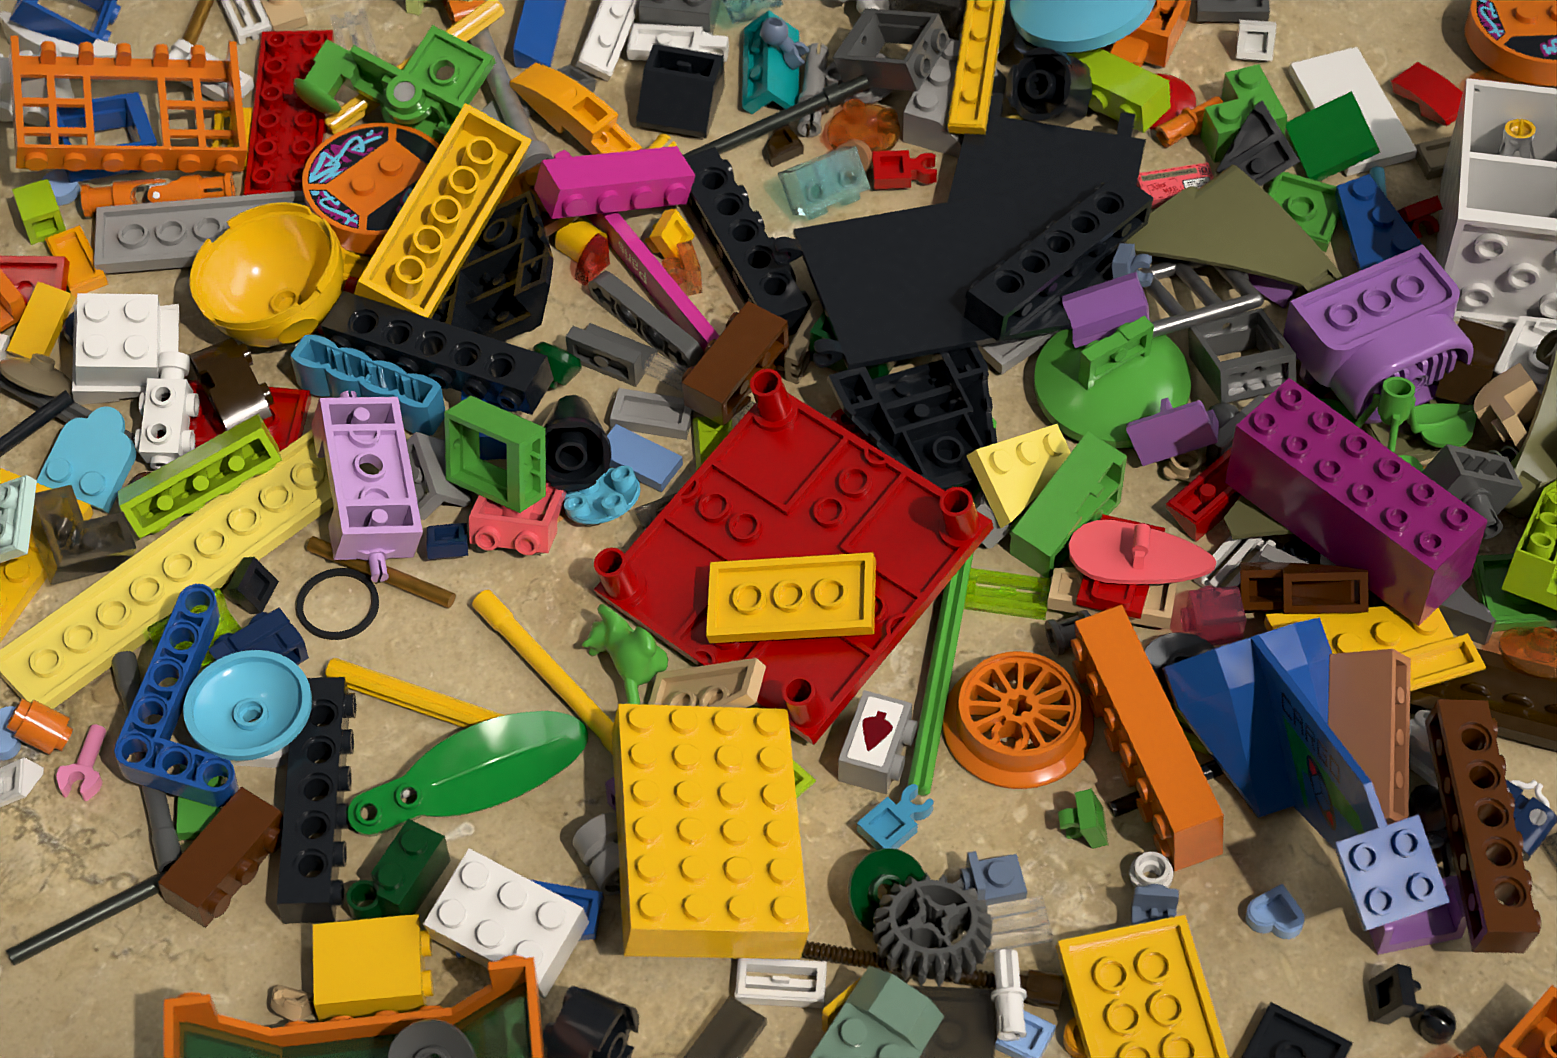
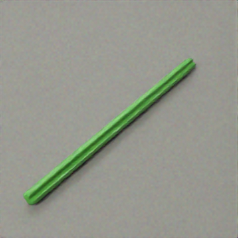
M992 418L993 427L996 428L997 422L994 418ZM979 482L963 486V488L971 493L973 500L982 490ZM973 554L944 588L908 780V786L911 784L918 786V795L927 796L931 791Z

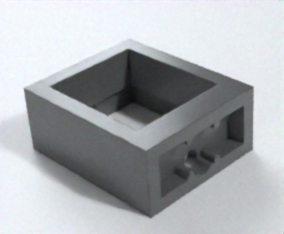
M866 8L833 56V60L844 83L865 74L870 87L918 91L942 53L946 50L950 39L939 14ZM885 43L913 45L904 60L876 57Z
M1262 308L1237 313L1188 328L1189 357L1221 404L1255 397L1259 394L1273 393L1288 378L1296 382V353ZM1225 323H1230L1227 328H1223ZM1256 347L1260 352L1225 361H1220L1217 357Z

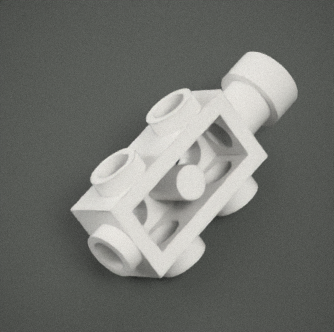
M165 351L159 354L158 369L161 374L160 379L147 378L146 392H141L139 398V411L143 419L142 428L137 429L135 433V449L140 453L144 461L150 463V467L155 470L195 449L194 430H189L190 417L198 416L199 396L197 393H193V389L187 379H184L185 376L189 375L190 357L176 351ZM162 398H169L166 401H161ZM163 430L166 433L165 436L157 439L158 431Z

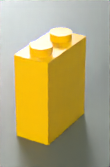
M419 914L313 924L314 1007L319 1022H328L336 1016H350L353 1018L371 1017L380 1011L387 1010L398 1013L414 1012L426 1006V997L434 996L432 970H425V957L432 956V938L427 930L422 929Z

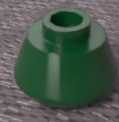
M543 341L533 346L534 352L547 355L554 378L549 386L550 388L556 389L559 383L566 386L582 370L581 359L559 347Z

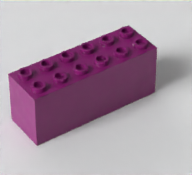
M1288 378L1236 425L1225 483L1335 565L1368 570V589L1417 626L1424 622L1470 577L1488 520L1292 379Z

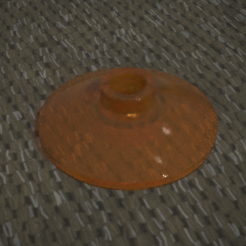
M1522 626L1511 628L1501 635L1498 644L1499 651L1510 664L1532 675L1557 678V632L1544 626Z

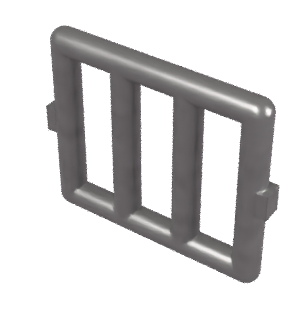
M1174 259L1150 266L1149 268L1139 269L1143 273H1153L1151 285L1144 288L1170 316L1151 322L1154 325L1152 338L1258 308L1263 304V296L1249 282L1247 272L1213 266L1241 295L1240 297L1223 302L1194 271L1195 269L1209 266L1208 264ZM1178 275L1206 307L1186 312L1159 282V279Z

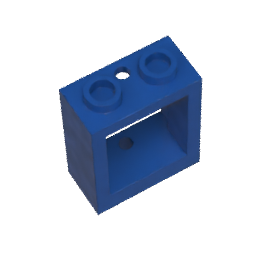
M17 0L10 20L33 32L79 45L82 42L93 44L96 39L108 42L111 31L107 30V26L114 23L121 6L116 4L117 0H78L97 10L90 31L37 4L38 0Z
M139 92L92 99L94 132L127 127L132 143L115 146H157V141ZM56 107L58 127L86 128L84 108ZM46 121V127H50L49 121ZM58 137L59 145H71L69 137ZM65 169L69 183L143 171H69Z

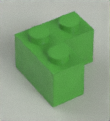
M1259 64L1225 72L1221 95L1223 103L1204 108L1200 135L1214 163L1222 160L1254 105L1258 102H1264L1283 135L1285 134L1288 118Z

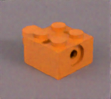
M1155 0L1151 13L1136 30L1115 43L1101 47V49L1107 50L1109 53L1139 67L1142 66L1143 62L1165 68L1189 19L1191 0Z

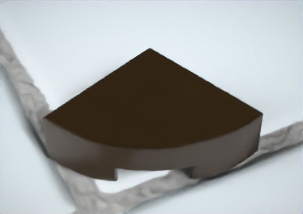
M788 124L773 130V135L767 146V156L771 167L804 154V144Z

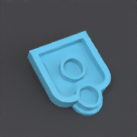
M100 407L94 410L88 418H75L67 422L62 428L37 478V483L91 504L92 508L109 514L118 496V491L121 490L137 455L134 442L124 434L125 420L122 414L112 407Z

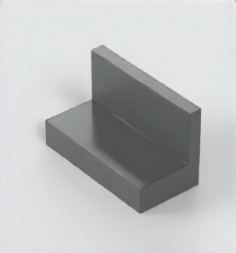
M592 323L585 330L572 326L565 336L567 352L580 358L582 366L634 387L638 385L658 355V350Z

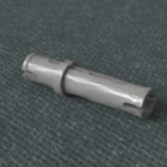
M812 43L807 46L809 52L806 53L803 92L799 95L798 103L823 93L822 88L825 86V70L829 56V49L824 44H821L820 54H817L818 43ZM825 108L799 119L798 131L801 135L806 136L807 125H810L809 137H815L820 134L821 117Z

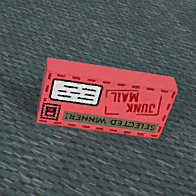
M1207 162L1139 173L1137 187L1154 197L1151 207L1153 209L1160 207L1183 189L1190 186L1199 189L1214 177Z

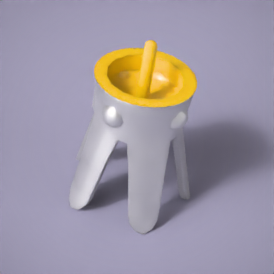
M1514 119L1507 122L1503 130V143L1497 155H1500L1503 151L1502 156L1513 157L1516 150L1519 151L1520 158L1530 159L1531 151L1532 158L1536 159L1533 147L1536 131L1534 124L1524 119Z

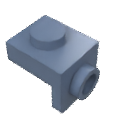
M1161 884L1135 887L1131 903V926L1176 917L1179 890L1170 889Z

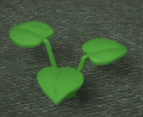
M1390 377L1383 382L1381 395H1373L1371 404L1358 420L1350 414L1341 401L1318 398L1359 428L1363 426L1377 408L1380 419L1385 424L1391 425L1388 449L1394 453L1398 427L1405 420H1407L1413 433H1421V437L1426 443L1443 448L1446 444L1461 447L1468 443L1473 435L1478 418L1474 411V405L1422 404L1414 407L1416 401L1414 397L1415 386L1410 380L1403 377ZM1398 455L1420 472L1424 470L1422 464L1415 457Z

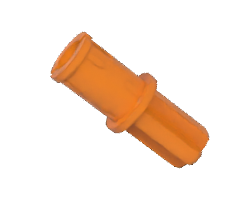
M1215 96L1192 110L1186 107L1175 118L1157 126L1156 135L1160 143L1168 148L1186 136L1199 134L1203 122L1204 108L1223 103L1222 99L1219 96Z

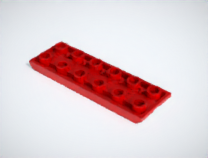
M333 30L262 31L244 195L303 190L302 176L306 162L313 151L326 140L327 126L324 120L328 114L319 112L303 102L295 92L293 82L296 78L303 80L306 78L315 64L313 59L326 40L334 43Z

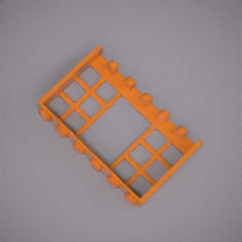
M10 36L9 65L16 169H29L32 171L67 169L69 171L106 170L109 172L120 170H143L145 172L163 170L182 171L185 173L196 171L243 172L247 144L236 41H229L226 60L222 61L206 60L205 47L202 45L191 47L189 60L169 59L168 46L165 44H157L153 47L152 59L132 58L131 46L128 43H120L116 46L115 58L94 57L93 44L90 42H82L78 45L77 57H56V44L52 41L41 43L40 56H19L18 36ZM21 78H46L48 98L22 97ZM54 78L82 79L84 98H56ZM90 79L157 81L163 146L95 145ZM165 81H192L194 101L167 100ZM200 81L227 82L229 101H202ZM23 107H48L50 127H24ZM56 107L84 108L86 128L58 127ZM168 109L195 110L196 129H169ZM203 110L230 111L232 130H205ZM25 136H50L51 145L25 144ZM58 137H86L87 145H59ZM170 138L197 139L198 147L171 146ZM206 139H233V147H206Z

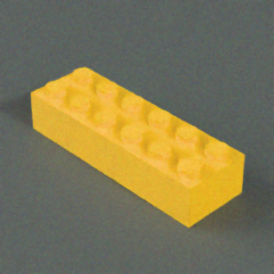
M465 103L359 278L354 294L432 318L522 165L532 140Z

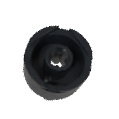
M1038 47L1028 50L1023 54L1024 57L1020 62L1012 66L1006 82L1007 99L1023 119L1044 124L1067 126L1086 116L1092 95V80L1088 65L1074 56L1050 48Z
M571 986L564 996L562 1009L555 1023L549 1022L542 1032L543 1048L547 1049L546 1058H631L634 1047L628 1045L627 1042L630 1031L638 1033V1011L635 1007L590 989Z

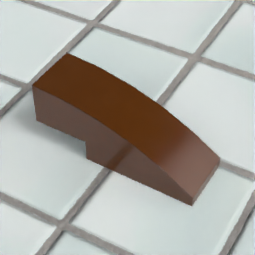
M1240 562L1241 610H1283L1284 614L1369 612L1368 570L1307 563Z

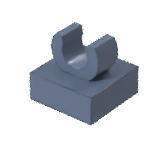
M1120 243L1112 261L1113 279L1136 272L1141 286H1150L1153 280V273H1143L1138 268H1149L1152 256L1148 254L1136 256L1135 244Z

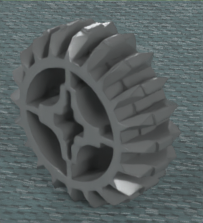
M926 872L922 877V881L917 882L911 876H908L905 881V887L894 883L890 890V895L882 896L879 908L874 913L873 924L875 927L873 928V940H875V944H878L877 952L879 957L887 959L890 971L901 968V975L904 981L912 975L918 976V982L921 986L927 979H935L940 988L945 977H949L957 984L959 979H961L962 972L972 976L976 970V964H983L987 956V950H989L992 944L993 934L991 931L993 920L991 915L987 914L988 906L986 905V900H978L976 888L964 890L961 878L953 884L948 883L945 873L942 874L939 880H931ZM912 914L915 915V917L907 920L906 925L898 927L904 919ZM967 931V934L959 942L951 944V941L958 938V934Z

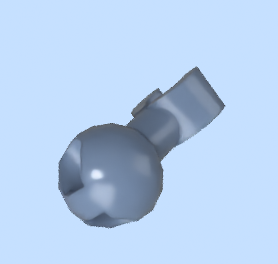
M778 17L767 18L762 23L760 36L763 41L771 46L778 45L784 52V59L791 69L794 70L805 64V61L800 56L809 52L808 47L800 41L795 43L788 36V26L784 20Z

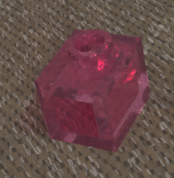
M1205 586L1198 590L1189 591L1187 606L1181 608L1180 611L1183 632H1190V634L1204 638L1212 645L1231 644L1242 640L1246 616L1239 587L1216 588Z

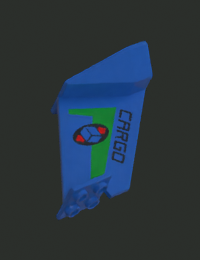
M1320 617L1293 623L1221 646L1162 668L1177 711L1255 815L1259 818L1293 806L1335 849L1364 931L1450 902L1419 815L1387 825L1372 781L1328 726L1330 654L1333 653Z

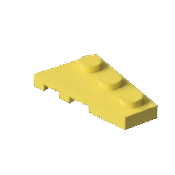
M1058 424L976 449L968 454L967 458L1000 528H1003L1011 523L1042 492L1071 452Z

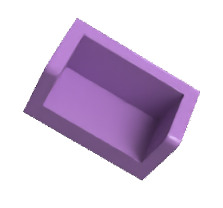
M1457 875L1441 878L1450 901L1449 903L1370 929L1369 932L1377 955L1462 938L1467 923Z

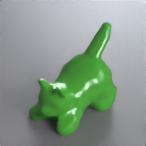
M600 604L597 611L602 621L593 622L588 639L582 643V646L585 648L590 647L589 654L591 656L598 655L601 652L610 654L618 673L624 681L627 704H640L638 686L649 683L655 674L667 669V653L656 645L655 638L645 629L637 626L633 630L616 612L604 604Z

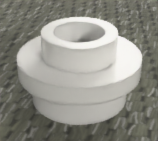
M1145 852L1136 857L1131 863L1129 870L1130 881L1134 887L1161 884L1169 888L1173 879V868L1162 854ZM1146 872H1154L1155 874H1157L1158 878H1148L1143 874Z

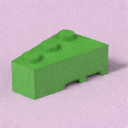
M1087 431L1026 513L1019 516L1011 526L1009 531L1011 536L1010 555L1049 579L1054 573V568H1060L1069 558L1068 545L1072 534L1084 524L1101 520L1102 514L1109 515L1121 503L1127 455Z

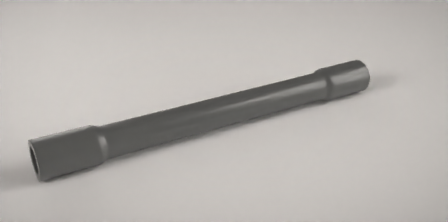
M122 651L113 657L112 667L127 718L142 680L135 653ZM146 717L143 723L150 725L149 719ZM144 752L134 753L136 762L141 761L147 755ZM142 785L153 833L152 843L158 869L161 873L171 868L182 855L178 835L173 826L166 792Z

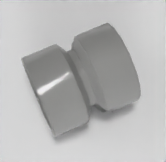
M609 812L594 817L585 823L574 835L573 846L583 863L590 867V874L601 892L605 895L620 894L616 813Z

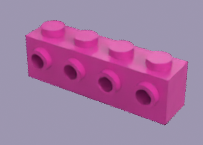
M672 146L542 160L534 190L551 219L687 204L695 174L678 147Z

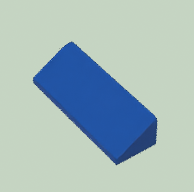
M525 0L513 46L515 67L529 68L534 63H539L551 68L567 0Z

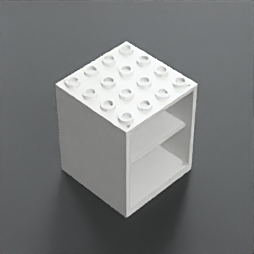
M1466 78L1441 178L1440 203L1443 209L1439 211L1438 216L1439 231L1437 232L1436 261L1457 284L1460 290V297L1453 320L1459 321L1460 317L1464 316L1500 327L1514 328L1519 316L1557 319V89ZM1514 119H1524L1534 124L1536 131L1533 147L1536 159L1532 158L1531 151L1530 159L1520 158L1519 151L1516 150L1513 157L1502 156L1503 151L1500 155H1497L1503 143V130L1507 122Z

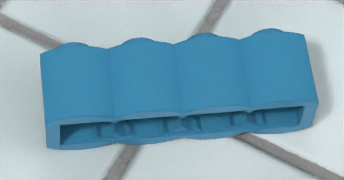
M304 335L291 353L297 384L303 390H310V394L340 398L342 392L348 391L350 395V392L354 391L357 393V397H398L403 426L412 433L419 432L432 436L444 419L445 405L442 388L435 380L428 376L414 373L406 374L396 364L380 360L372 361L368 355L359 350L338 348L331 340L318 335Z

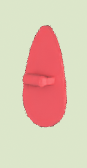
M1096 520L1078 528L1072 534L1068 545L1069 557L1076 569L1090 579L1105 583L1163 584L1183 582L1212 573L1216 566V559L1201 547L1177 536L1151 529L1144 523L1132 524L1116 520Z

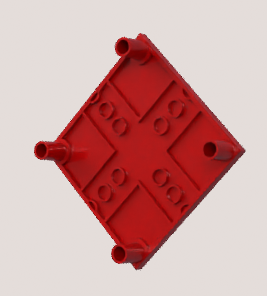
M762 369L756 372L750 381V388L756 403L625 554L618 548L610 547L603 549L596 555L594 568L600 582L593 590L601 600L697 666L752 658L759 659L766 666L758 699L754 705L758 708L788 709L790 730L812 745H815L988 536L994 526L991 519L976 510L972 495L967 489L963 487H952L946 491L789 394L777 371ZM874 553L876 559L874 634L709 643L706 637L710 562Z

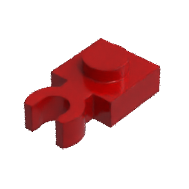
M909 150L872 151L874 189L911 188V180L915 179L925 184L937 182V169L933 168L935 167L936 155L934 153H923L916 158H910Z

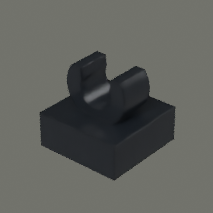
M243 557L236 572L232 575L228 587L224 588L223 593L234 604L240 603L250 614H259L264 611L279 581L256 557Z
M1397 963L1368 981L1374 1022L1389 1025L1401 1017L1412 1018L1425 1010L1424 1005L1417 1004L1415 992L1421 990V984L1413 980L1411 967Z

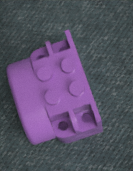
M1423 244L1293 299L1289 303L1283 337L1296 353V360L1299 359L1302 363L1300 369L1301 379L1307 385H1313L1318 382L1323 386L1332 387L1335 395L1356 420L1359 419L1371 404L1373 395H1381L1383 382L1390 377H1403L1410 380L1415 386V407L1437 397L1435 394L1438 385H1433L1432 383L1433 380L1438 381L1443 378L1445 369L1448 374L1454 370L1457 359L1467 365L1471 363L1473 358V345L1470 339L1453 320L1460 297V290ZM1377 408L1365 424L1383 422L1380 419Z

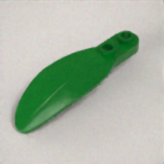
M555 711L513 713L475 724L450 736L430 749L410 768L406 775L356 796L348 808L349 822L357 833L373 837L404 825L407 819L416 820L421 816L453 817L498 806L537 788L570 766L586 747L588 742L587 728L578 718ZM408 789L417 792V799L411 804H406L401 800L402 793ZM367 806H373L377 809L376 817L370 821L364 820L361 816L362 810Z

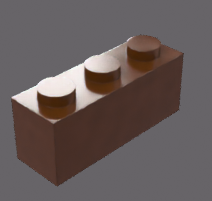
M241 786L158 881L165 902L204 928L214 918L222 916L228 909L231 898L241 886L249 884L254 879L259 865L264 859L281 847L283 830L282 811Z

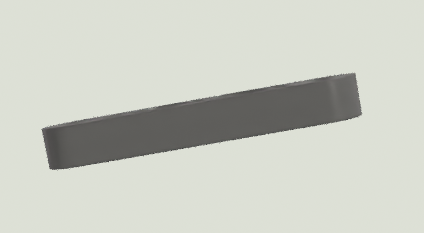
M603 271L588 283L591 295L600 306L650 346L657 349L660 354L680 370L686 372L689 367H695L703 357L704 351L691 335L611 272Z

